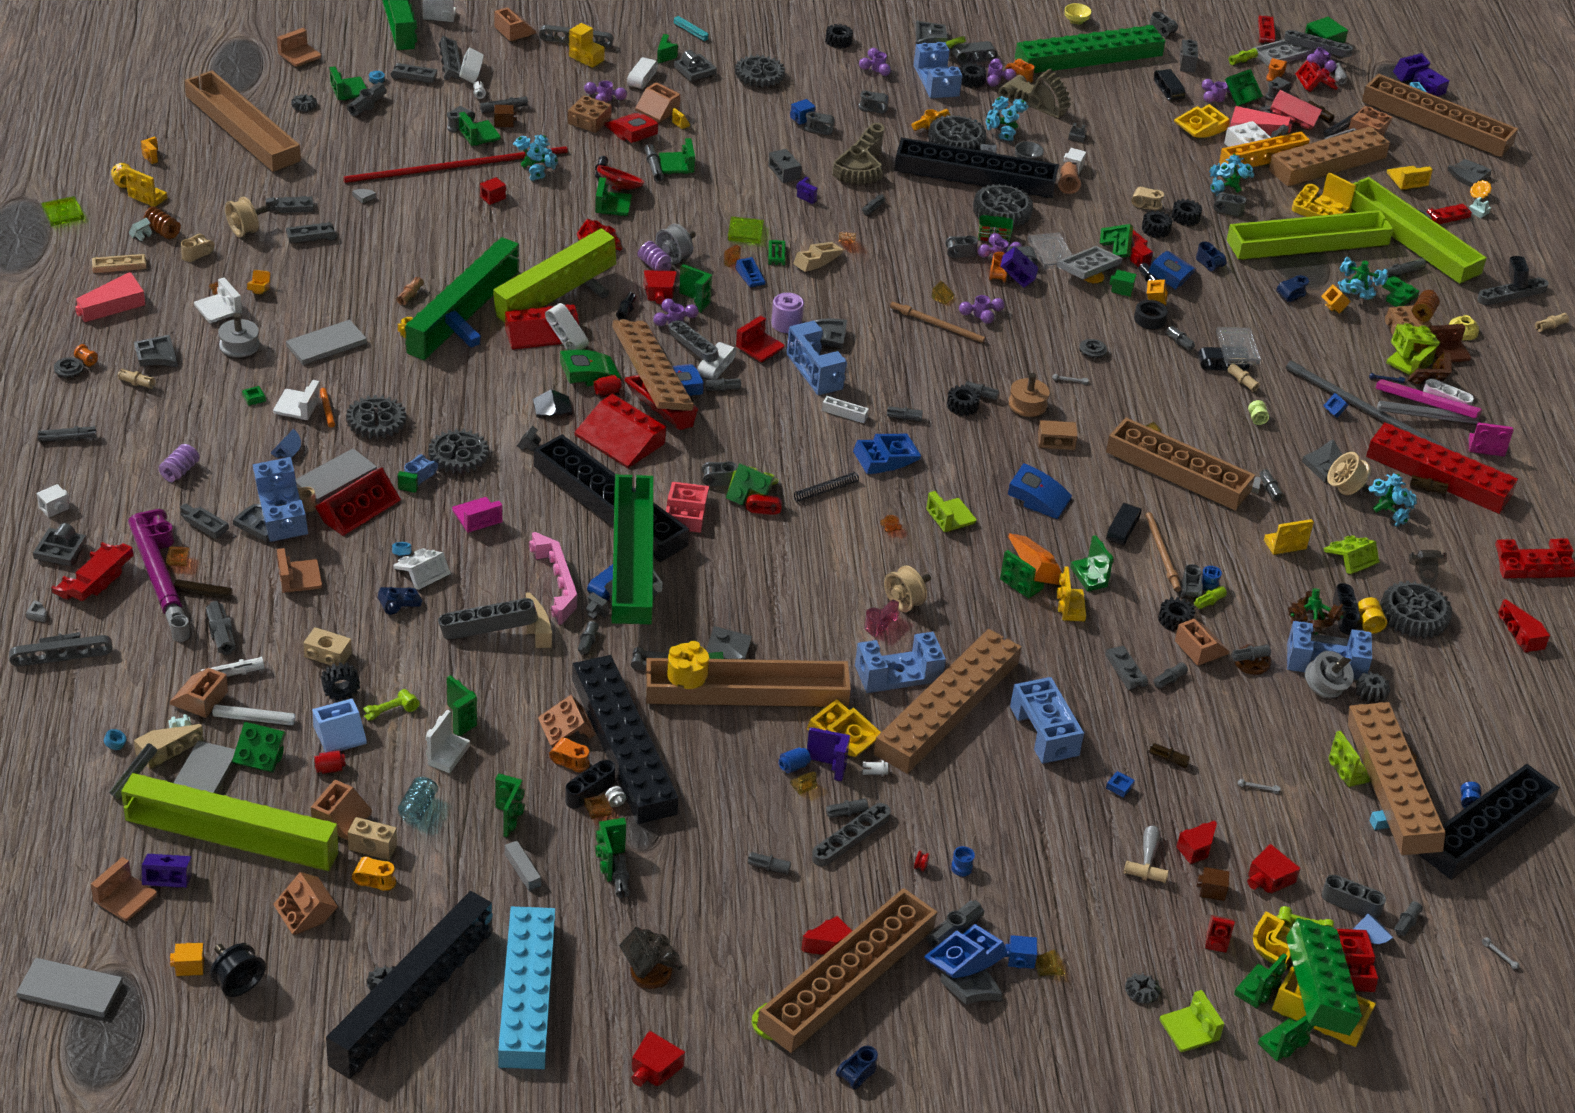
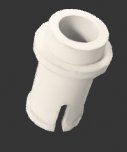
M479 81L474 83L473 94L478 99H482L486 95L484 84L481 81L480 85Z
M881 760V762H863V767L871 768L863 769V775H881V777L888 775V762H884V760Z

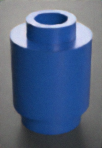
M798 747L782 753L778 763L783 771L791 773L806 767L811 762V757L806 748Z

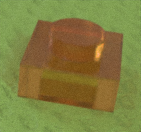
M839 232L838 241H842V244L850 245L852 242H855L856 233Z
M735 244L725 251V266L731 267L740 259L741 247Z
M170 546L166 558L167 565L187 566L190 555L189 547Z
M605 794L585 799L584 805L591 820L611 815L612 808Z

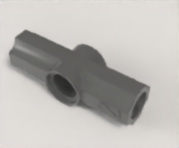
M380 82L370 89H362L360 96L347 105L350 115L357 116L364 110L373 109L374 102L387 93V89Z
M218 601L210 602L206 607V614L209 619L211 637L215 639L218 653L229 655L236 649L230 618H227L223 604L218 603Z
M970 900L958 911L949 912L947 919L927 934L926 940L929 942L930 947L934 949L955 931L963 934L966 929L984 916L981 904L976 900Z

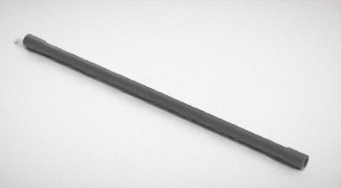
M1292 360L1288 362L1286 366L1288 371L1305 378L1332 394L1336 393L1346 402L1375 418L1454 451L1387 413L1378 411L1376 407L1306 370Z

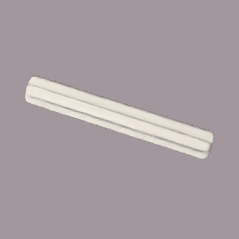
M217 704L213 707L214 717L290 726L295 723L294 713Z

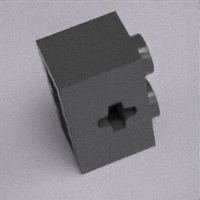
M1192 39L1182 40L1179 54L1180 71L1195 72L1198 60L1197 41Z
M787 149L769 153L768 167L782 183L800 179L802 166Z

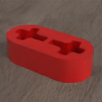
M754 494L747 498L746 508L751 513L776 515L782 510V500L776 496Z

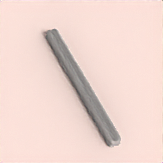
M1379 401L1377 404L1378 411L1470 424H1477L1479 421V416L1472 418L1445 409Z

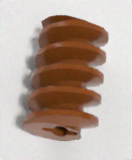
M155 206L146 210L143 219L147 218L150 221V229L166 239H173L179 234L181 224L175 218L167 215Z
M1428 289L1420 294L1412 308V314L1417 320L1426 322L1433 317L1440 304V299L1436 292Z

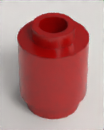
M616 375L598 378V380L594 381L595 393L601 396L618 393L622 387L621 380Z
M339 750L319 753L318 756H314L316 773L340 772L342 767L346 766L345 756L340 754Z

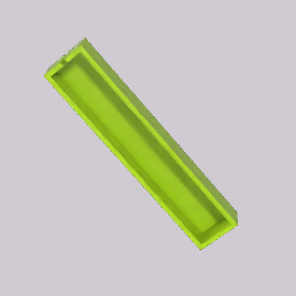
M1370 177L1353 183L1356 185L1351 208L1356 212L1380 210L1385 216L1386 221L1392 226V237L1395 240L1401 242L1459 284L1482 274L1487 257Z
M1380 210L1230 224L1227 242L1236 257L1244 260L1389 245L1393 228L1386 221L1383 213Z
M135 773L131 774L121 791L123 805H125L123 807L125 821L325 871L330 870L339 853L337 823Z

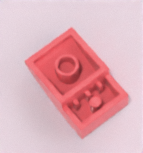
M672 482L667 499L666 512L688 527L690 532L701 533L709 486Z

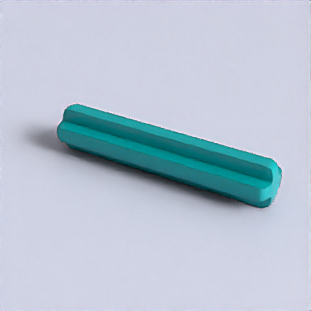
M680 16L674 17V24L703 41L709 39V34Z

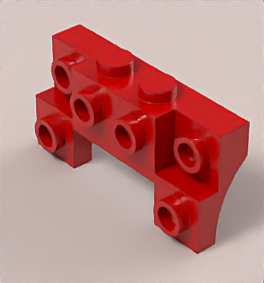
M1568 538L1550 539V549H1519L1515 539L1496 540L1495 546L1499 556L1500 573L1503 578L1575 577V562L1572 558L1574 550Z
M100 543L101 547L96 552H90V560L75 572L76 579L63 576L61 583L56 587H51L52 593L67 600L74 597L80 601H84L91 594L97 596L121 575V567L134 556L133 547L125 543L120 545Z

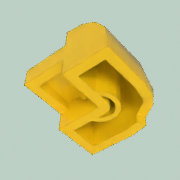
M1265 911L1253 933V944L1256 952L1272 964L1284 953L1287 955L1285 964L1288 966L1292 960L1286 940L1290 929L1284 926L1285 921Z

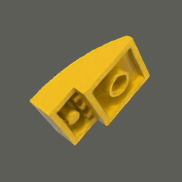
M1210 104L1203 108L1196 106L1174 119L1177 125L1197 138L1210 137L1224 132L1230 127V119Z
M837 699L811 718L806 728L808 731L812 727L850 735L848 755L857 757L876 741V737L881 733L854 707L849 710Z

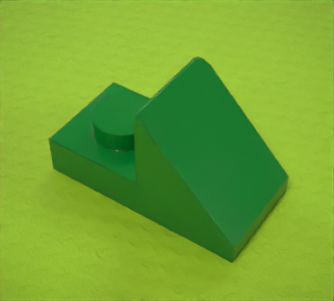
M663 34L657 50L658 63L678 57V44L671 43L668 34Z

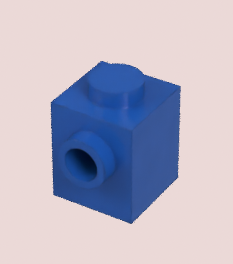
M807 99L792 103L790 118L799 125L804 124L807 121L806 113L810 111L815 112L816 106Z
M1010 935L1009 944H1005L1008 953L1005 956L1008 957V966L1034 969L1037 958V937Z

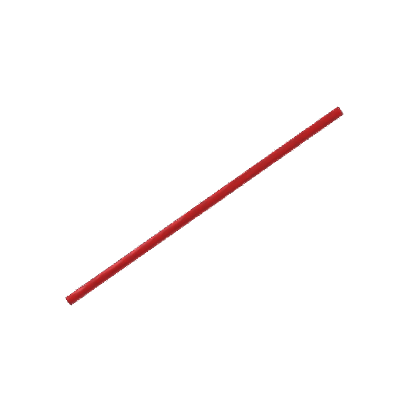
M567 146L549 148L553 154L568 153ZM525 152L350 175L343 176L344 183L517 160L524 159L526 154Z

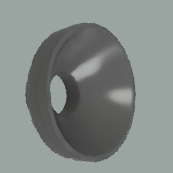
M1025 141L1015 146L1016 157L1037 161L1043 157V147L1035 142Z

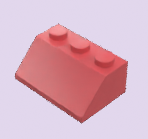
M1282 90L1278 92L1270 108L1274 114L1290 117V122H1297L1304 129H1312L1322 111Z

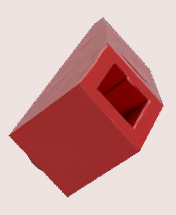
M1504 599L1498 614L1516 639L1517 644L1520 645L1524 652L1544 650L1550 635L1543 624L1507 599Z

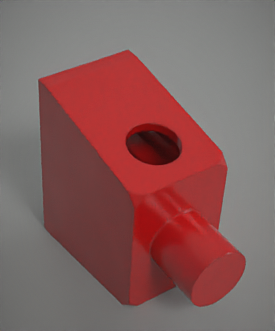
M644 270L643 286L647 300L662 304L665 299H673L676 287V271Z
M1269 844L1252 861L1247 883L1253 890L1261 887L1267 893L1272 894L1296 883L1300 867L1272 844Z
M649 1030L632 1058V1071L634 1072L631 1077L632 1082L639 1087L646 1081L655 1086H660L684 1067L685 1051Z

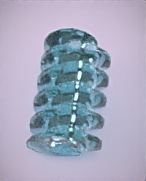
M427 777L415 778L398 806L400 817L410 824L420 823L429 808L428 806L438 792V785Z

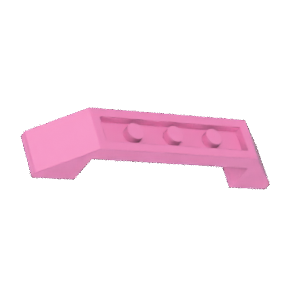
M533 532L532 541H529L530 552H534L536 560L549 558L550 563H553L554 575L558 576L559 589L562 588V596L554 597V605L551 606L552 617H556L558 625H561L577 608V592L560 543L537 532Z

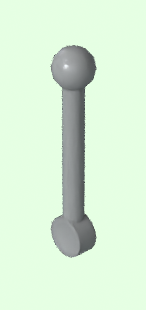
M1058 374L1052 376V379L1055 381L1058 379L1081 382L1084 385H1087L1089 382L1087 378H1070L1059 376Z
M1243 779L1238 780V786L1240 787L1249 786L1270 790L1274 794H1279L1280 787L1277 785L1271 787L1245 782Z
M1488 937L1482 940V944L1485 947L1489 946L1511 965L1512 969L1518 970L1520 968L1518 962L1512 961L1495 947Z

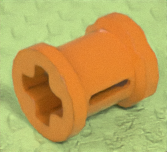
M80 344L74 350V357L84 361V364L88 367L94 365L98 360V354L95 351H90L85 344Z

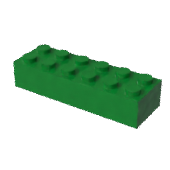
M1297 918L1287 934L1286 940L1308 1023L1350 1036L1361 1019L1362 1014L1338 931L1331 926H1324L1311 920Z

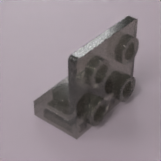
M635 927L619 945L639 978L644 979L657 963L678 970L683 968L679 960L680 956L672 949L669 938L664 934H657L649 929Z

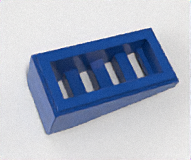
M753 257L737 260L735 268L749 287L765 285L766 282Z

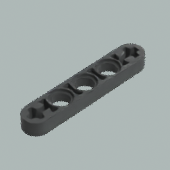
M543 25L540 28L539 37L545 41L569 44V30L571 28ZM593 31V37H595L593 42L605 48L612 46L614 37L611 33ZM563 32L565 37H559L557 33Z
M1295 30L1285 31L1284 40L1312 49L1321 47L1328 53L1342 57L1352 56L1353 47L1350 45Z
M1533 278L1528 280V286L1524 288L1515 287L1511 283L1484 289L1479 292L1477 301L1483 305H1491L1544 293L1547 291L1549 282L1544 278Z
M673 321L668 325L670 334L704 361L713 362L719 358L718 348L683 321Z
M99 635L16 646L9 651V661L14 666H26L107 655L112 651V640L109 636ZM79 646L87 647L85 650L76 649ZM60 648L66 649L63 653L56 652ZM38 651L45 652V654L41 656L35 655V653Z
M884 803L873 805L815 846L812 852L813 863L817 866L830 864L886 824L890 818V807ZM867 821L870 822L872 825L863 826L861 822ZM854 832L857 836L849 837L846 833ZM834 842H838L842 846L837 848L832 846L831 844Z

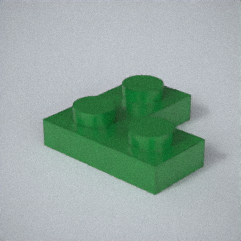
M1126 224L1101 228L1100 244L1102 246L1114 244L1113 254L1121 258L1130 257L1133 226Z
M1395 276L1388 278L1385 284L1382 285V288L1391 292L1387 295L1386 302L1395 307L1406 305L1418 297L1420 292L1412 285L1403 282Z
M739 463L726 498L744 505L750 489L768 495L774 477Z

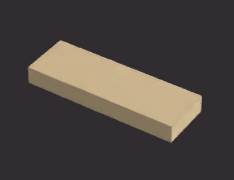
M145 254L92 258L93 273L147 269Z

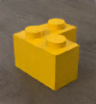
M580 23L569 30V57L592 68L604 61L605 47L593 42L592 27Z

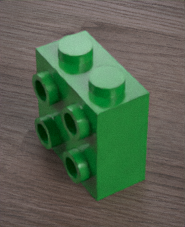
M1325 17L1307 23L1305 33L1344 44L1348 30L1330 17Z

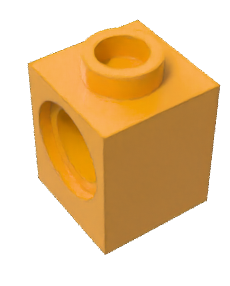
M1148 280V300H1155L1167 306L1168 291L1165 280Z

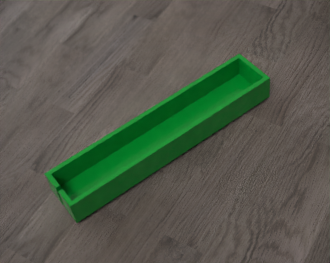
M382 0L396 50L415 49V43H417V34L415 33L417 22L414 20V12H412L410 1Z
M1146 25L1127 29L1106 30L1104 32L1023 41L1016 45L1015 60L1022 59L1034 65V73L1046 72L1048 69L1055 71L1163 56L1165 39L1153 25Z
M501 237L476 259L472 265L466 268L460 276L456 277L435 299L428 303L423 310L418 312L411 321L407 322L405 326L406 353L425 361L454 333L445 323L447 313L456 311L467 321L494 295L493 289L513 278L519 272V243Z
M615 474L611 623L652 625L654 476L636 475V492H632V475Z

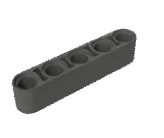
M523 598L445 613L438 618V623L445 639H456L530 625L538 620V614L534 601L530 598Z

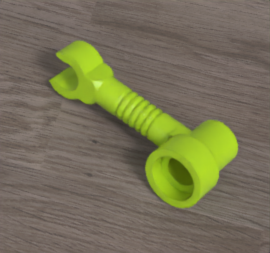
M402 689L399 691L398 698L378 706L368 705L363 709L367 713L364 717L368 721H372L380 713L398 706H403L407 712H413L419 707L420 701L407 689Z
M1287 906L1281 907L1279 915L1276 916L1285 921L1284 926L1291 929L1297 918L1334 927V921L1331 919L1315 920L1292 914V909Z

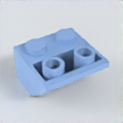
M353 699L312 709L313 727L325 752L343 751L367 744L361 717Z

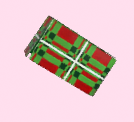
M981 215L979 217L978 240L989 241V237L997 233L1002 239L1007 240L1008 243L1010 242L1013 230V220L1011 218Z

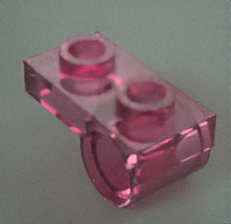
M892 599L882 610L874 607L869 608L866 611L864 629L874 637L884 632L892 621L897 620L899 616V602Z

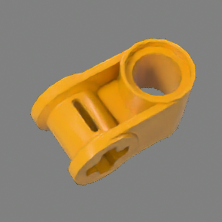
M362 857L352 874V880L360 886L388 891L396 886V878L393 876L395 868L391 862Z

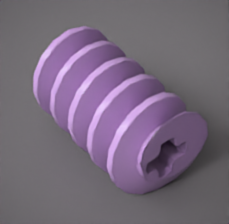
M653 241L646 242L638 250V257L652 270L670 271L671 257Z
M181 444L159 465L161 476L171 483L175 479L179 480L182 475L186 474L199 461V453L192 446Z

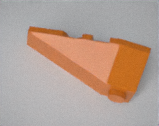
M1009 533L1008 537L1019 557L1036 569L1034 581L1060 585L1059 577L1062 571L1054 556L1028 537Z

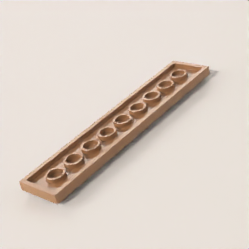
M613 320L612 327L656 407L660 409L692 411L693 402L648 324L644 321Z

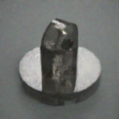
M1420 550L1417 555H1414V552L1409 555V563L1418 566L1419 579L1424 584H1433L1438 578V565L1447 562V554L1444 552L1442 555L1439 550ZM1430 570L1433 572L1434 577L1427 579L1424 577L1423 572Z

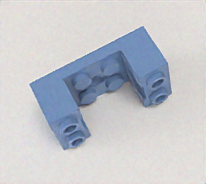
M945 42L916 44L914 67L930 98L960 96L962 73L958 67L951 66L948 68L949 49Z
M815 321L789 326L787 356L815 393L822 395L842 390L847 361L838 351L820 355L822 349L820 339L823 336L822 328Z
M291 457L252 464L269 541L272 542L308 534L302 500L299 497Z
M1293 621L1287 642V670L1305 672L1308 664L1315 660L1320 653L1333 651L1351 659L1349 663L1354 673L1353 680H1359L1363 673L1368 674L1372 661L1371 632L1352 629L1347 646L1311 641L1313 624Z
M934 632L914 635L912 652L881 656L877 640L860 642L857 644L855 667L866 693L933 683L944 672L946 658Z
M1052 677L1014 684L1010 708L1018 721L1030 719L1036 729L1037 736L1034 750L1041 763L1044 764L1079 756L1084 732Z

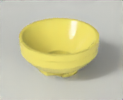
M1072 3L1067 5L1064 10L1066 18L1072 24H1083L1091 16V9L1083 4Z
M1468 315L1456 317L1449 323V325L1464 324L1465 332L1462 340H1473L1479 334L1478 324Z

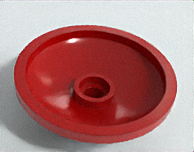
M602 165L597 167L599 175L602 178H606V182L612 185V189L616 191H621V189L632 190L644 185V181L641 178L625 171Z

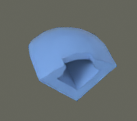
M293 429L271 451V454L277 458L280 456L286 458L293 457L301 447V439L296 430Z
M1367 914L1353 928L1356 930H1367L1370 942L1374 944L1387 943L1394 938L1370 914Z

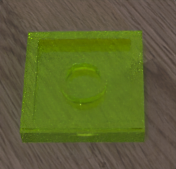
M75 196L41 203V208L50 226L84 220V214Z
M731 216L727 240L761 244L764 220Z

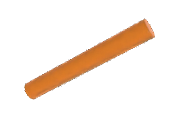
M321 388L320 396L328 427L332 428L335 426V421L326 388Z

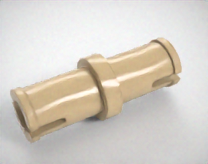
M1562 313L1557 316H1549L1542 321H1537L1535 323L1536 330L1538 329V332L1549 328H1557L1558 325L1568 323L1569 316L1567 313Z
M1235 363L1229 366L1228 373L1232 374L1240 384H1244L1252 392L1259 388L1260 383L1254 380L1249 372L1243 371Z
M121 369L118 373L119 380L130 382L134 386L141 385L153 389L156 383L155 378L142 375L138 371L131 372Z
M1128 860L1124 868V874L1142 877V880L1146 881L1151 879L1165 884L1169 870L1151 867L1147 863L1143 865Z

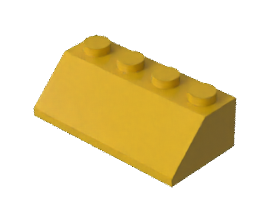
M1292 966L1278 990L1272 1010L1298 1021L1306 1016L1295 970ZM1356 995L1362 1017L1350 1036L1314 1026V1029L1341 1040L1345 1044L1356 1047L1376 1003Z

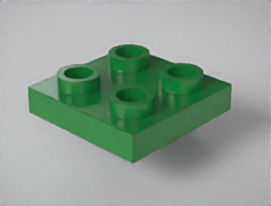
M1251 69L1225 79L1237 106L1263 97Z
M244 722L232 762L274 773L276 764L281 761L283 756V741L286 733L281 730Z

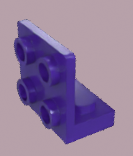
M810 727L807 750L811 760L832 764L831 771H835L834 780H843L848 760L850 735Z

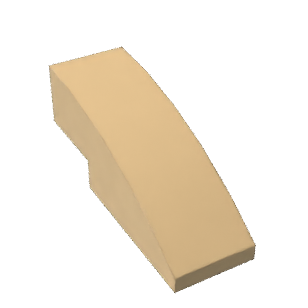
M833 242L811 244L808 251L797 252L793 264L804 272L811 271L828 264L842 254L844 249Z
M530 592L526 593V598L534 601L538 614V620L533 624L527 625V634H535L536 648H552V631L549 618L538 600Z

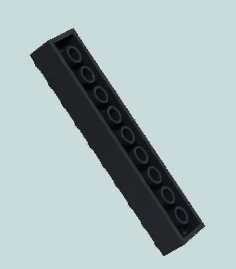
M901 137L896 153L894 171L957 181L964 184H974L981 187L992 186L993 184L998 186L999 183L1002 186L1005 184L1006 186L1012 185L1013 188L1018 187V190L1023 189L1024 193L1027 192L1028 195L1053 198L1059 164Z
M563 434L534 449V467L614 527V472ZM632 486V492H636V489ZM653 502V557L657 561L662 562L688 546L689 528Z
M607 655L572 663V681L608 760L613 761L615 764V776L626 795L627 803L637 824L677 815L679 797L612 656Z
M470 890L326 1036L329 1067L351 1079L356 1072L359 1073L363 1069L365 1063L371 1057L377 1055L380 1047L385 1042H389L394 1033L407 1023L409 1017L421 1009L428 997H432L436 993L437 988L443 982L449 980L453 971L457 967L460 968L465 959L478 949L479 944L491 936L493 931L492 902Z

